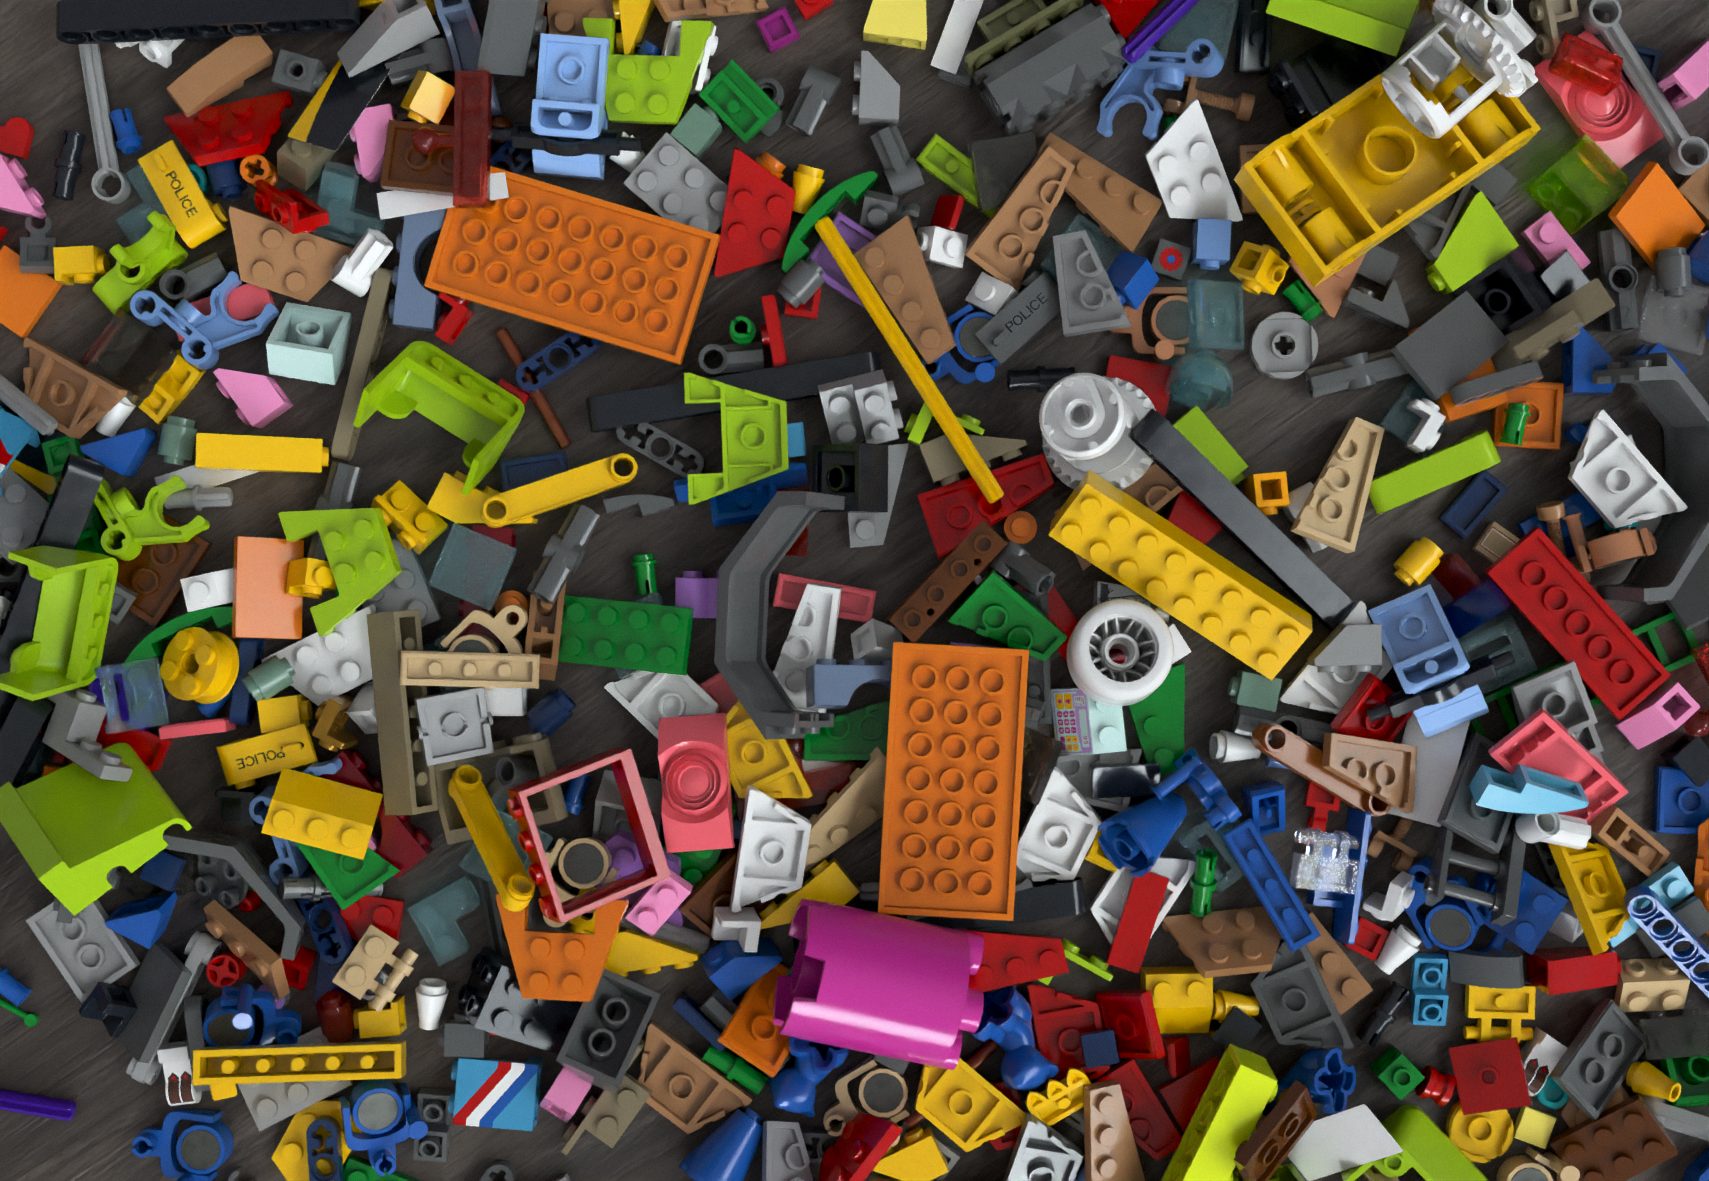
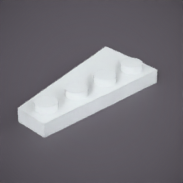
M810 582L807 584L791 629L782 647L779 660L773 671V674L794 706L801 711L826 713V709L806 708V668L816 664L817 659H833L842 587Z

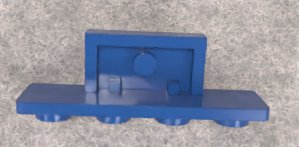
M789 462V470L711 498L713 526L756 521L777 493L776 489L809 484L806 464ZM688 476L675 480L674 489L678 502L689 501Z
M1354 808L1348 809L1344 840L1315 837L1306 902L1315 906L1335 907L1331 937L1350 945L1355 943V935L1359 929V905L1363 898V875L1368 862L1366 854L1367 845L1372 831L1371 813Z

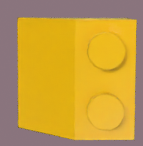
M1194 966L1140 968L1141 990L1151 991L1161 1034L1209 1032L1213 1011V977L1204 978Z

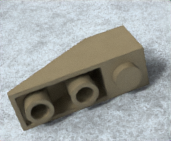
M289 138L277 151V175L306 192L324 172L326 160L331 161L337 151Z
M967 434L988 468L991 467L989 461L998 457H1002L1003 462L1022 455L1020 448L1027 445L1026 440ZM946 435L918 446L933 484L940 481L942 487L960 480L958 473L968 470Z

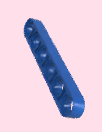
M1646 886L1630 888L1624 896V903L1630 916L1709 998V970L1702 973L1693 970L1701 962L1709 963V949L1652 889ZM1645 897L1651 900L1650 904L1644 908L1638 909L1632 906L1633 902L1638 898ZM1667 919L1671 921L1670 926L1664 930L1653 928L1654 923L1658 920ZM1680 941L1692 943L1690 948L1685 951L1673 949L1674 945Z

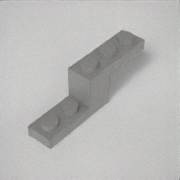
M73 689L46 697L56 703L42 742L100 779L128 782L133 769L121 762V756L101 750L102 745L95 742L108 709L106 705L96 700L97 695L86 690Z

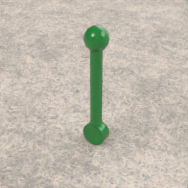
M0 998V1006L24 1019L26 1026L33 1027L39 1022V1016L36 1013L28 1014Z

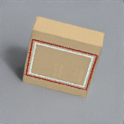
M1491 521L1472 549L1494 563L1520 539L1495 521Z

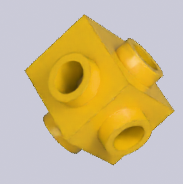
M1244 241L1229 271L1242 282L1241 287L1249 293L1259 295L1260 292L1275 295L1280 283L1284 280L1289 265L1279 257L1281 252L1276 248L1266 244L1260 246Z

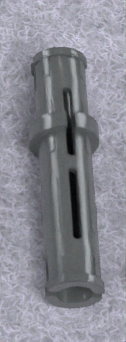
M311 874L309 877L303 878L282 877L279 880L278 894L281 900L309 898L310 901H319L320 898L333 897L318 874ZM383 883L365 896L380 897L383 893Z

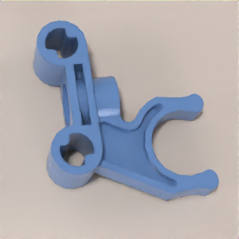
M1201 38L1193 41L1188 46L1186 53L1158 51L1152 46L1135 63H1129L1125 59L1128 65L1100 104V119L1096 128L1097 131L1104 137H1110L1113 134L1112 121L1116 112L1128 103H1139L1144 105L1147 112V121L1142 131L1143 135L1152 141L1158 139L1163 110L1159 101L1153 96V90L1156 88L1181 90L1183 89L1184 77L1209 78L1217 75L1224 65L1222 53L1210 40Z
M233 271L229 272L224 281L212 290L210 296L211 313L207 316L203 315L184 298L173 309L158 295L148 290L138 291L130 300L131 312L140 321L148 326H158L166 322L185 339L181 348L183 357L194 367L201 370L211 369L217 364L219 349L263 334L269 323L279 316V310L273 304L268 303L261 314L254 320L245 322L232 318L228 313L227 299L232 290L242 284L240 276ZM148 303L152 306L155 305L152 313L143 312L144 307ZM204 345L203 350L206 354L204 357L197 359L198 354L195 350Z
M334 758L325 762H314L302 773L313 776L335 774L342 768L343 764L340 758ZM276 786L265 788L250 802L249 814L255 822L264 825ZM272 836L278 858L270 865L269 875L271 879L278 885L282 877L300 878L306 872L310 863L295 842Z

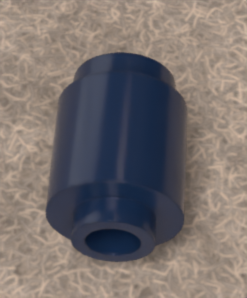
M239 158L206 165L214 194L222 197L224 200H233L243 195L242 192L248 187L240 174L241 163Z
M558 687L554 692L549 691L527 712L530 718L527 724L535 733L541 732V735L545 733L551 736L573 715L572 710L577 705L566 692Z

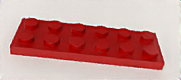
M1533 527L1484 571L1565 663L1571 660L1575 661L1582 682L1616 719L1621 720L1671 676L1539 527Z

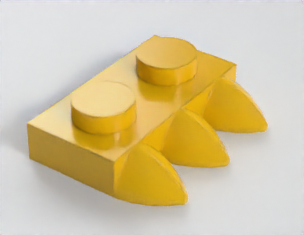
M1069 1068L1066 1078L1061 1081L1049 1079L1047 1089L1040 1093L1029 1091L1027 1100L1024 1102L1032 1115L1048 1126H1052L1084 1107L1083 1085L1092 1083L1083 1068L1080 1070Z

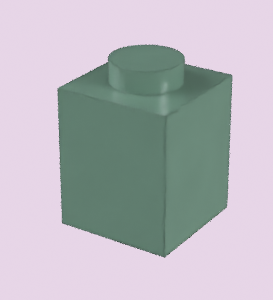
M694 103L670 135L700 161L723 132L722 125L719 123L721 117L709 106L705 105L702 109Z
M1237 670L1236 676H1231L1228 695L1232 696V703L1276 712L1283 679L1274 678L1271 681L1260 674Z

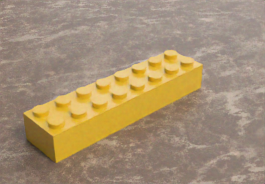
M1090 469L1051 521L1048 534L1050 537L1271 681L1313 632L1311 614Z

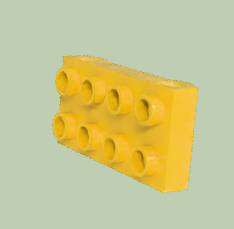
M1460 62L1457 70L1430 93L1411 73L1409 75L1411 84L1422 94L1427 102L1431 100L1434 105L1440 102L1448 115L1463 103L1453 93L1459 85H1462L1470 95L1474 94L1484 85ZM1381 73L1292 133L1280 137L1265 147L1241 167L1234 181L1312 286L1316 287L1526 145L1541 128L1517 97H1505L1495 90L1441 138L1434 139L1424 135L1402 115L1387 95L1381 82Z

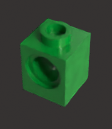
M1393 1045L1368 1067L1400 1100L1425 1079L1417 1068Z

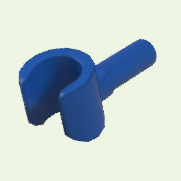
M1577 421L1565 431L1564 435L1573 444H1579L1583 442L1590 424L1584 427Z

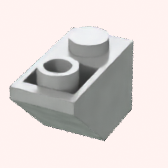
M861 51V61H854V81L860 82V95L853 94L852 115H859V125H896L898 127L900 85L869 51Z
M1339 624L1308 656L1307 665L1317 666V672H1338V666L1350 665L1351 671L1354 672L1372 671L1371 665H1382L1381 624Z

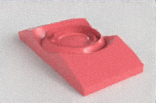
M1585 30L1561 47L1562 57L1551 60L1545 59L1534 67V75L1538 78L1539 83L1602 171L1609 177L1664 136L1639 94L1632 89L1624 78L1615 56L1592 33Z
M1540 708L1488 750L1490 756L1510 774H1513L1518 764L1581 783L1589 801L1588 806L1584 809L1558 813L1586 819L1587 823H1590L1629 792L1597 756L1588 751L1561 722L1543 708Z
M726 713L659 718L658 761L662 782L661 817L667 853L735 848Z

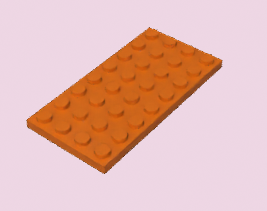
M489 165L487 166L486 174L505 173L509 198L447 209L424 287L671 363L682 364L721 238L720 235Z
M893 642L878 913L1013 921L1029 661L1028 649Z

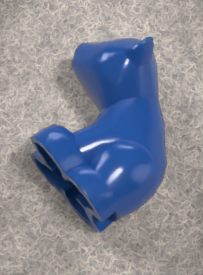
M1013 986L1000 988L991 993L989 991L983 992L984 1008L981 1022L976 1032L970 1033L974 1038L983 1042L989 1038L994 1040L1006 1053L1001 1063V1077L1005 1085L1010 1089L1027 1091L1039 1087L1048 1078L1056 1076L1059 1072L1058 1066L1047 1060L1035 1049L1031 1021L1033 1015L1028 1001Z
M790 1036L788 1047L791 1055L795 1056L793 1066L782 1068L773 1078H768L773 1103L777 1108L813 1117L815 1116V1085L821 1082L833 1068H838L844 1063L849 1049L801 1040Z
M1339 1048L1310 1049L1301 1055L1299 1061L1277 1082V1094L1271 1103L1267 1102L1262 1112L1263 1115L1269 1114L1277 1104L1280 1093L1285 1088H1290L1295 1080L1307 1087L1313 1103L1321 1104L1324 1113L1333 1115L1345 1111L1347 1095L1352 1094L1356 1084L1354 1066L1344 1063L1341 1057L1342 1050Z

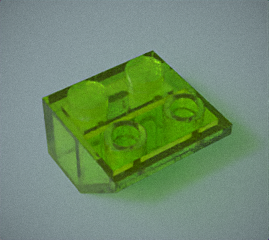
M1585 133L1561 153L1525 189L1547 212L1551 211L1567 233L1572 236L1620 198L1632 181Z

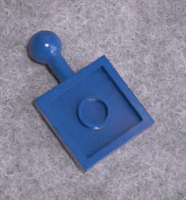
M1523 869L1517 918L1504 926L1490 923L1492 911H1489L1490 914L1485 925L1496 931V934L1486 949L1478 951L1486 953L1492 948L1502 950L1509 940L1532 955L1570 898ZM1495 883L1488 893L1492 894L1495 889Z

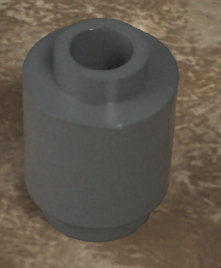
M1676 247L1657 251L1658 258L1654 260L1656 292L1664 293V298L1685 296V291L1692 289L1690 256L1686 255V248Z
M811 258L807 262L800 259L779 282L781 286L776 292L796 309L800 304L804 305L822 286L825 280L821 276L825 271Z

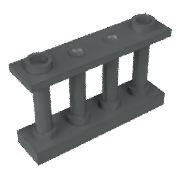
M1525 813L1513 814L1499 852V859L1496 862L1451 850L1453 831L1443 825L1441 827L1436 826L1430 873L1426 875L1423 884V892L1427 893L1425 905L1433 906L1444 899V895L1487 906L1489 911H1492L1490 923L1504 926L1517 918L1526 842L1518 836L1515 825L1518 817ZM1449 863L1491 874L1493 879H1496L1495 889L1492 894L1446 881Z

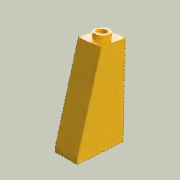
M196 433L195 467L201 470L322 473V466L328 467L329 447H322L323 439Z

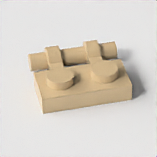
M371 924L332 982L359 1000L370 989L376 995L369 1006L381 1012L386 1003H391L396 996L394 991L405 975L409 977L414 969L411 966L419 955L407 948L401 959L393 955V952L399 945V942ZM387 963L394 969L382 985L375 979Z

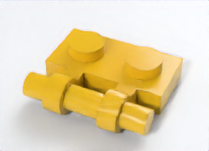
M1524 984L1525 986L1522 988L1513 989L1465 985L1464 1015L1468 1018H1478L1476 1026L1463 1027L1464 1039H1476L1478 1043L1517 1037L1518 1044L1520 1040L1532 1041L1533 1030L1531 1027H1521V1019L1535 1020L1536 987L1532 984ZM1492 1019H1507L1506 1027L1491 1026Z

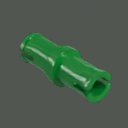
M738 316L734 321H731L730 336L737 344H748L755 338L756 327L750 319ZM739 328H746L747 333H738Z
M1203 848V855L1201 849L1196 851L1195 873L1190 879V886L1193 888L1189 912L1197 917H1204V910L1205 915L1211 914L1212 891L1217 886L1214 874L1218 857L1217 852L1212 849Z
M710 1044L701 1059L725 1073V1078L729 1081L734 1079L756 1095L760 1093L769 1078L745 1063V1059L741 1056L736 1057L725 1049L720 1052L712 1044Z

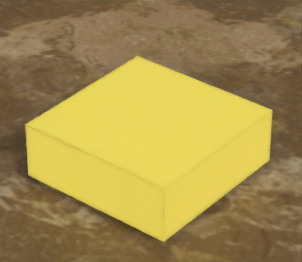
M1529 1106L1521 1107L1514 1124L1513 1137L1546 1149L1557 1118Z

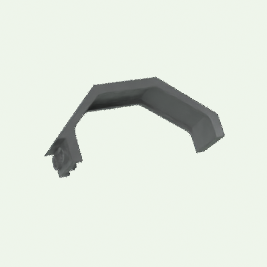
M1667 352L1619 356V362L1607 363L1606 370L1592 371V383L1629 384L1656 417L1664 430L1665 481L1688 508L1681 512L1664 515L1653 533L1658 547L1655 554L1647 556L1646 553V556L1637 559L1623 582L1619 584L1597 585V593L1607 600L1635 602L1672 600L1709 543V404Z
M778 491L719 568L714 664L765 740L805 738V733L820 734V727H834L833 713L801 711L794 706L766 662L769 581L772 572L817 512L821 510H844V496L808 491Z
M173 824L169 826L163 833V838L169 845L165 849L220 858L232 864L283 923L285 936L280 958L294 960L301 947L306 923L299 903L294 898L285 900L279 898L278 885L271 879L269 867L243 836L198 828H191L189 831H186L180 825ZM55 897L53 910L58 911L56 922L71 924L72 919L77 918L79 913L74 916Z

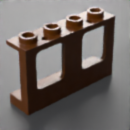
M982 520L956 549L949 552L890 615L889 621L915 643L1008 543ZM931 608L932 612L928 615L927 610Z

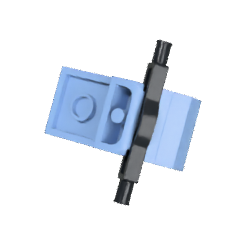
M541 33L536 99H532L531 123L515 122L513 128L492 126L490 132L491 140L511 141V145L514 148L532 149L534 173L542 176L604 181L606 155L619 156L621 150L642 153L643 138L623 137L622 131L608 130L609 118L605 110L609 39Z
M1431 584L1368 610L1372 622L1381 624L1382 644L1403 690L1384 697V703L1366 709L1371 723L1390 714L1392 718H1396L1413 711L1425 738H1428L1489 713L1488 706L1478 684L1496 677L1497 670L1516 663L1510 650L1491 659L1488 655H1484L1468 662Z

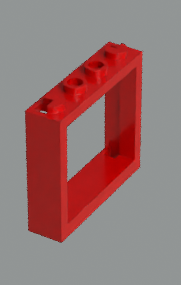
M618 746L507 790L510 798L507 801L509 813L514 820L517 819L521 831L517 835L522 850L528 853L531 865L528 866L529 875L533 883L539 887L542 896L539 898L541 911L550 920L561 924L671 877L631 748ZM611 764L643 869L561 903L527 796Z

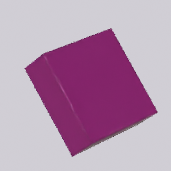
M785 6L755 21L770 53L800 39V35Z

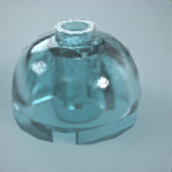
M1198 349L1194 353H1188L1177 359L1172 365L1166 381L1165 394L1172 393L1171 400L1186 407L1197 405L1200 409H1206L1207 403H1217L1216 409L1223 408L1232 401L1234 377L1229 365L1223 359L1216 356L1213 351Z

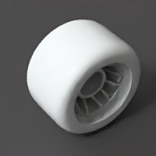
M1128 599L1109 600L1090 609L1074 628L1067 645V665L1074 683L1092 700L1109 706L1135 704L1151 695L1166 679L1171 669L1174 655L1173 639L1168 626L1161 616L1147 605ZM1113 648L1120 649L1125 655V662L1122 664L1113 662L1109 657V650Z

